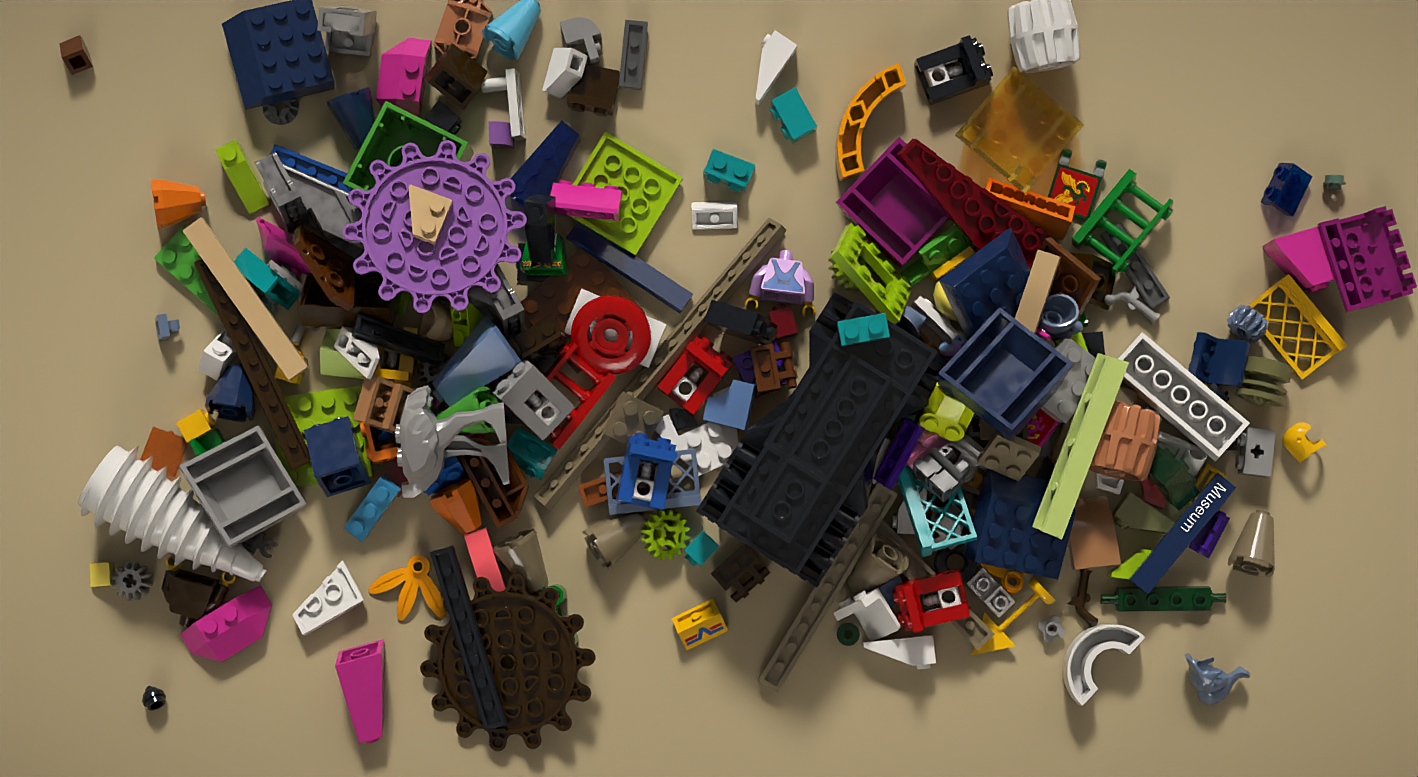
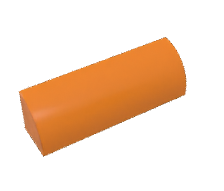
M988 178L985 189L1009 205L1019 215H1023L1033 225L1041 228L1047 235L1061 240L1064 239L1072 223L1075 206Z

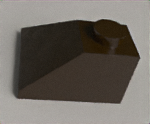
M1071 253L1101 278L1088 303L1108 310L1109 305L1105 303L1104 299L1106 295H1111L1116 276H1113L1111 273L1115 265L1093 254Z

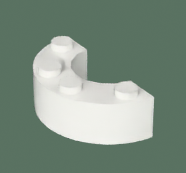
M1115 624L1097 625L1080 633L1068 647L1063 661V679L1072 699L1078 705L1083 706L1098 690L1092 680L1091 667L1092 662L1099 653L1107 649L1116 648L1124 654H1131L1145 637L1130 627Z

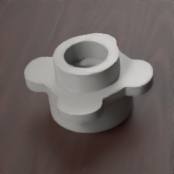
M1053 615L1049 620L1038 623V628L1044 635V641L1052 642L1054 638L1064 636L1065 630L1061 628L1058 616Z

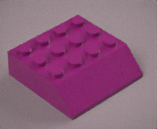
M898 137L836 201V204L849 221L860 225L864 229L866 237L871 242L876 243L880 250L901 269L917 250L949 219V216L896 155L907 145Z

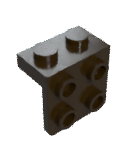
M585 64L582 78L572 87L571 93H568V107L576 112L590 111L598 116H613L620 72L618 70Z

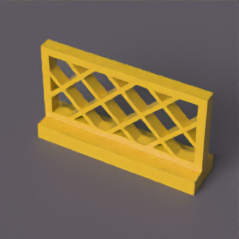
M1289 274L1283 276L1277 283L1249 304L1251 308L1257 304H1267L1266 318L1264 319L1268 323L1269 321L1282 322L1280 336L1271 335L1268 329L1264 335L1286 362L1293 367V370L1301 380L1337 352L1348 346ZM1278 287L1285 293L1284 303L1271 302L1272 292ZM1268 296V302L1262 301ZM1288 298L1293 304H1287ZM1270 305L1284 306L1282 320L1269 318ZM1287 307H1296L1299 310V321L1285 320ZM1302 317H1304L1308 322H1302ZM1285 323L1298 324L1297 337L1284 336ZM1302 324L1313 327V339L1300 338ZM1317 334L1322 338V340H1317ZM1274 338H1280L1279 344ZM1283 339L1296 340L1295 353H1286L1283 350ZM1300 340L1313 342L1311 355L1298 354ZM1316 342L1326 343L1331 351L1325 356H1315ZM1288 355L1294 356V362ZM1298 356L1311 358L1310 367L1303 373L1297 367ZM1314 358H1319L1320 360L1314 364Z

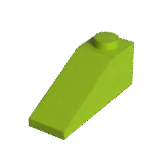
M234 140L215 149L248 213L251 215L270 206L271 204L241 144Z

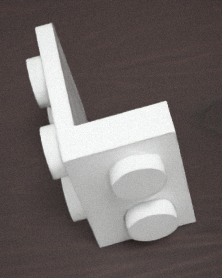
M879 588L867 593L864 590L853 596V600L851 597L839 603L840 608L833 612L837 620L854 613L871 641L896 632L901 627Z

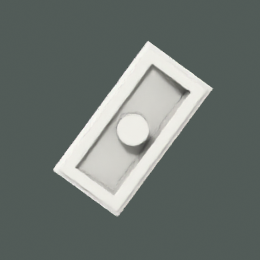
M736 201L691 203L692 230L738 228Z

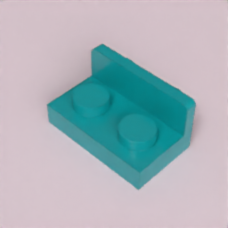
M713 149L704 168L703 175L706 176L707 181L714 184H719V182L728 185V189L735 192H740V190L746 191L755 164Z
M520 427L517 428L507 443L518 466L530 477L540 480L558 449Z

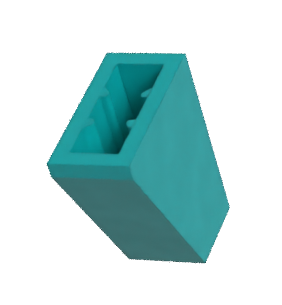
M247 248L234 261L249 281L286 310L301 295L299 290Z

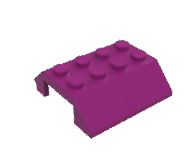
M1386 206L1363 214L1340 220L1337 218L1317 224L1345 312H1352L1413 294L1412 289L1417 288L1413 272L1403 274V270L1411 268L1406 250L1396 252L1397 248L1404 246L1399 229L1389 231V227L1397 225L1392 209L1387 210Z

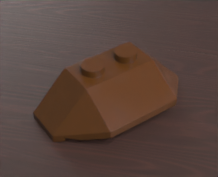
M475 436L471 437L476 442L482 444H500ZM507 446L510 484L503 485L495 466L488 458L477 455H458L496 527L500 529L519 518L529 484L509 447Z

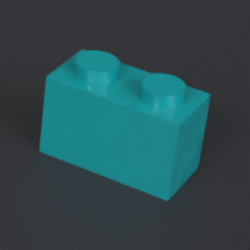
M796 87L771 100L772 107L769 110L775 120L779 119L783 127L780 130L786 140L790 139L792 144L817 130V125Z
M886 313L837 322L841 347L890 337Z

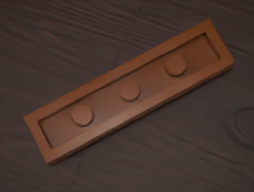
M645 463L639 464L637 474L641 475V466H643ZM653 468L651 470L652 476H650V481H653L655 471ZM618 471V472H615V473H612V474H613L616 478H618L619 475L621 474V471ZM605 476L578 485L585 507L608 500ZM610 477L612 485L615 482V480L612 477ZM619 483L612 489V498L617 496ZM639 483L637 485V490L647 487V485L645 483Z

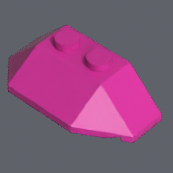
M407 38L382 54L375 98L381 107L387 101L421 118L426 84L424 78L428 70L431 40Z
M258 217L256 220L264 251L270 255L269 260L274 261L280 266L282 263L289 265V271L300 277L302 273L305 275L311 273L294 247V244L291 243L294 237Z
M258 586L196 621L180 635L192 654L223 662L263 637L272 604L263 588Z

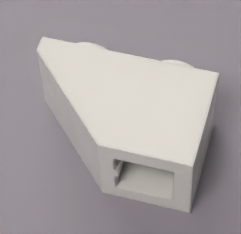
M554 48L542 91L556 98H562L582 78L588 56L573 48Z
M225 328L204 349L198 367L200 372L217 381L227 367L231 366L237 356Z

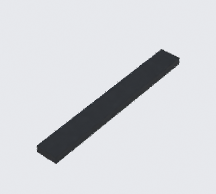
M454 545L431 551L432 562L484 730L507 725V716Z

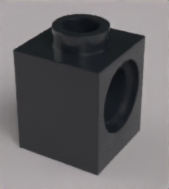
M440 100L424 117L427 122L453 135H456L461 129L460 124L462 121L460 117Z

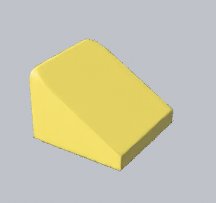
M114 562L90 564L91 587L114 585V580L112 579L114 575Z

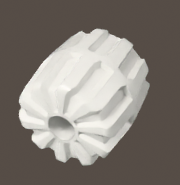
M1071 0L1023 1L1008 9L1010 44L1017 69L1020 73L1050 71L1075 64L1080 60L1079 29Z

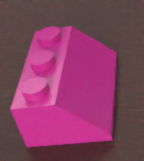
M559 180V183H553L550 196H556L555 214L620 221L623 194L621 190H618V187L605 185L604 188H595V184L582 183V186L572 185L573 182Z

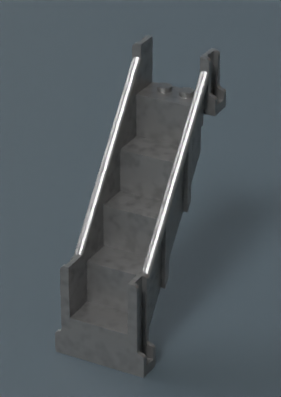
M276 152L254 162L264 180L263 184L289 233L295 231L300 225L305 226L311 223L313 229L319 228L327 242L355 259L362 256L365 250L364 245L359 241H348L343 237L342 233L345 225L356 223L362 217L361 210L349 202L348 192L283 164ZM497 264L494 272L500 279V289L490 293L483 287L475 285L468 290L467 296L468 301L479 312L493 321L508 341L525 331V313L516 293L512 290L499 264ZM444 296L437 297L445 302H450L449 299Z

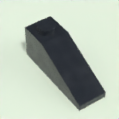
M533 194L524 201V214L527 218L524 227L530 262L554 264L556 196Z

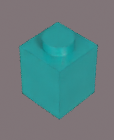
M703 530L684 550L687 553L685 558L693 566L697 563L702 566L720 546Z

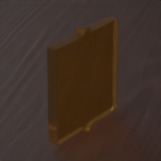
M153 427L140 460L145 461L153 455L151 467L159 471L167 466L166 474L175 477L188 443L184 437L174 434L173 431L167 432Z

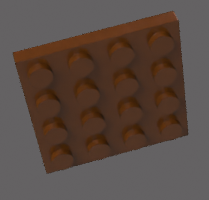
M581 248L567 260L568 276H549L520 302L524 308L525 317L532 325L553 314L563 331H565L581 289L598 296L623 297L636 304L645 314V311L602 264ZM565 333L567 338L563 342L569 344L572 342L571 335ZM568 359L566 360L577 374L582 371Z

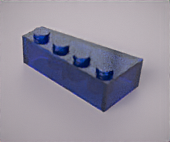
M561 120L510 178L515 183V191L508 197L524 210V201L531 195L550 196L553 183H559L566 166L569 164L580 142L579 134Z

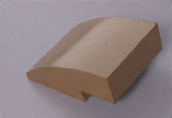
M372 376L371 379L365 377L353 420L395 434L396 424H400V417L407 395L411 394L415 389L393 383L378 376Z
M1108 497L1077 499L1075 504L1076 514L1067 544L1072 570L1121 564Z

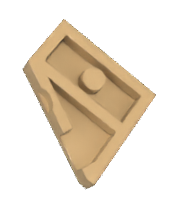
M410 184L408 188L413 237L436 245L453 200Z

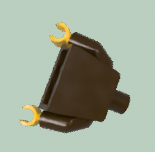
M169 556L166 559V565L169 569L165 571L161 589L166 602L169 603V610L172 613L181 615L179 624L183 627H190L194 619L200 620L205 614L213 612L222 604L229 591L228 586L234 584L237 577L234 575L231 581H226L225 576L228 572L225 571L222 574L223 582L219 584L220 580L180 569L183 561L178 565L172 566L173 557Z

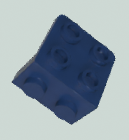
M1197 332L1188 368L1189 372L1202 383L1212 384L1214 382L1218 385L1239 387L1242 384L1250 343L1241 340L1219 339L1204 332Z

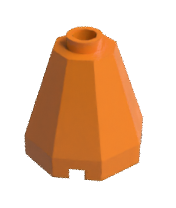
M162 179L151 180L157 229L167 228L201 212L202 206L206 205L205 193L200 192L199 187Z
M470 477L462 479L456 485H449L431 496L429 502L433 509L461 535L480 530L479 526L482 525L483 520L479 497Z

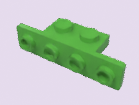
M953 225L917 251L921 258L900 273L913 286L972 244L959 228Z

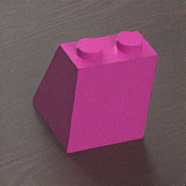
M1318 226L1273 239L1263 245V250L1285 275L1289 274L1302 291L1308 290L1309 293L1322 290V288L1329 286L1328 282L1335 279Z

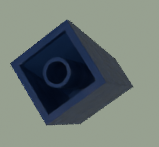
M349 416L338 417L333 421L316 424L304 430L314 477L327 497L371 484L357 433Z

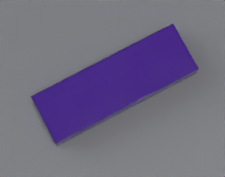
M906 417L873 479L892 490L925 428Z

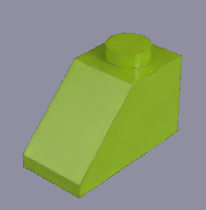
M1140 549V553H1132L1121 564L1110 570L1107 577L1129 580L1152 550Z

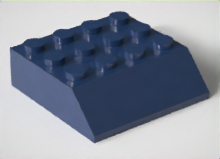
M290 0L245 10L222 23L245 110L335 89V81L321 31H317L318 20L312 0Z
M1010 228L939 280L967 340L979 330L999 307L1013 318L1016 316L1031 270Z
M999 307L938 373V385L1012 441L1055 394L1074 363Z
M987 468L973 519L977 540L967 543L964 556L973 562L1058 580L1076 514L1075 507L1062 540L1032 527L1049 480L1023 475L1019 481H1016Z

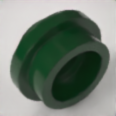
M843 623L838 627L836 635L841 644L851 646L859 640L860 632L853 623ZM846 630H851L853 633L850 639L844 637Z

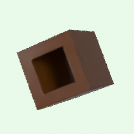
M81 35L59 43L61 57L72 75L93 67L90 54Z

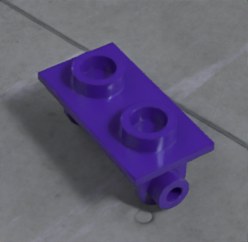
M1218 510L1193 539L1188 548L1209 559L1230 519L1226 516V513Z

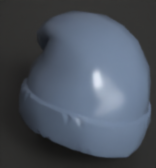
M1054 294L1049 296L1038 326L1053 338H1071L1074 333H1079L1083 329L1082 323L1078 321V304L1068 295Z

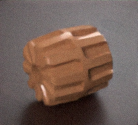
M1114 401L1089 470L1121 480H1145L1148 477L1157 449L1161 422L1160 416L1155 414L1154 411L1142 409L1141 406L1136 404L1128 406L1122 401Z

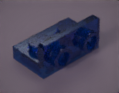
M1279 163L1278 167L1274 170L1268 187L1264 191L1261 203L1272 205L1285 215L1293 217L1313 176L1294 163Z

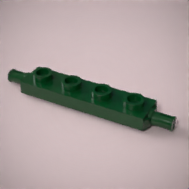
M1209 586L1154 587L1149 594H1145L1138 587H1117L1114 595L1101 594L1100 596L1101 604H1115L1118 612L1211 611L1213 602L1226 603L1227 601L1226 593H1212Z

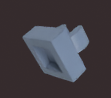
M160 314L155 317L158 341L168 340L170 332L179 331V320L168 321L167 314Z

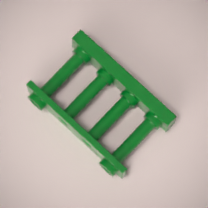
M1131 169L1124 174L1072 237V245L1077 249L1083 244L1085 246L1089 245L1115 265L1111 273L1113 276H1116L1119 271L1123 273L1131 263L1128 260L1159 222L1162 219L1166 221L1174 211L1172 209V199H1169L1165 205H1162L1136 186L1137 174ZM1125 193H1132L1157 212L1150 223L1122 203L1123 200L1121 198ZM1111 210H1117L1143 229L1136 240L1108 221L1107 215ZM1097 227L1104 228L1129 247L1121 258L1094 238L1092 233Z

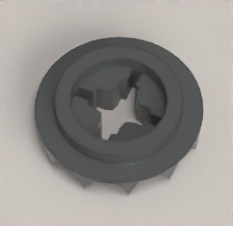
M297 98L282 101L287 107L282 108L280 113H278L277 108L272 106L279 104V102L262 106L264 116L276 125L290 123L295 119L299 111Z

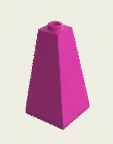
M383 639L339 651L335 663L337 675L359 743H374L383 734L385 643Z

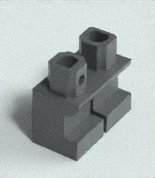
M947 444L938 450L933 447L927 456L923 459L919 458L913 463V474L925 486H929V489L943 503L963 485L964 477L970 471V465L965 460L961 459L955 465L950 462L955 456V452Z

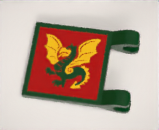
M1064 149L1060 154L1048 198L1075 206L1073 216L1087 220L1090 216L1107 162L1098 160L1093 174L1068 166L1072 151Z

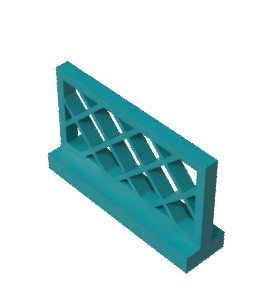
M905 465L897 480L922 557L931 555L932 551L977 540L961 487L952 497L950 496L947 499L949 502L944 510L933 505L937 497L935 494L930 502L919 497L923 488L930 492L932 491L929 489V486L927 487L921 481L913 478V469ZM952 503L962 508L959 517L947 512ZM929 509L941 514L936 523L926 518ZM944 516L955 521L951 531L939 525ZM961 524L969 529L970 534L960 536L954 533V531ZM936 529L948 535L945 541L934 542L933 535Z

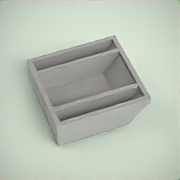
M259 426L179 465V469L227 547L246 541L294 515L306 505V502Z

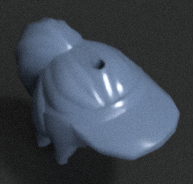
M1189 653L1185 655L1189 665L1190 682L1198 690V697L1201 702L1207 705H1214L1225 699L1238 679L1250 678V672L1241 666H1238L1233 672L1226 674L1221 669L1208 666L1209 663L1214 661V658L1198 661L1193 660Z

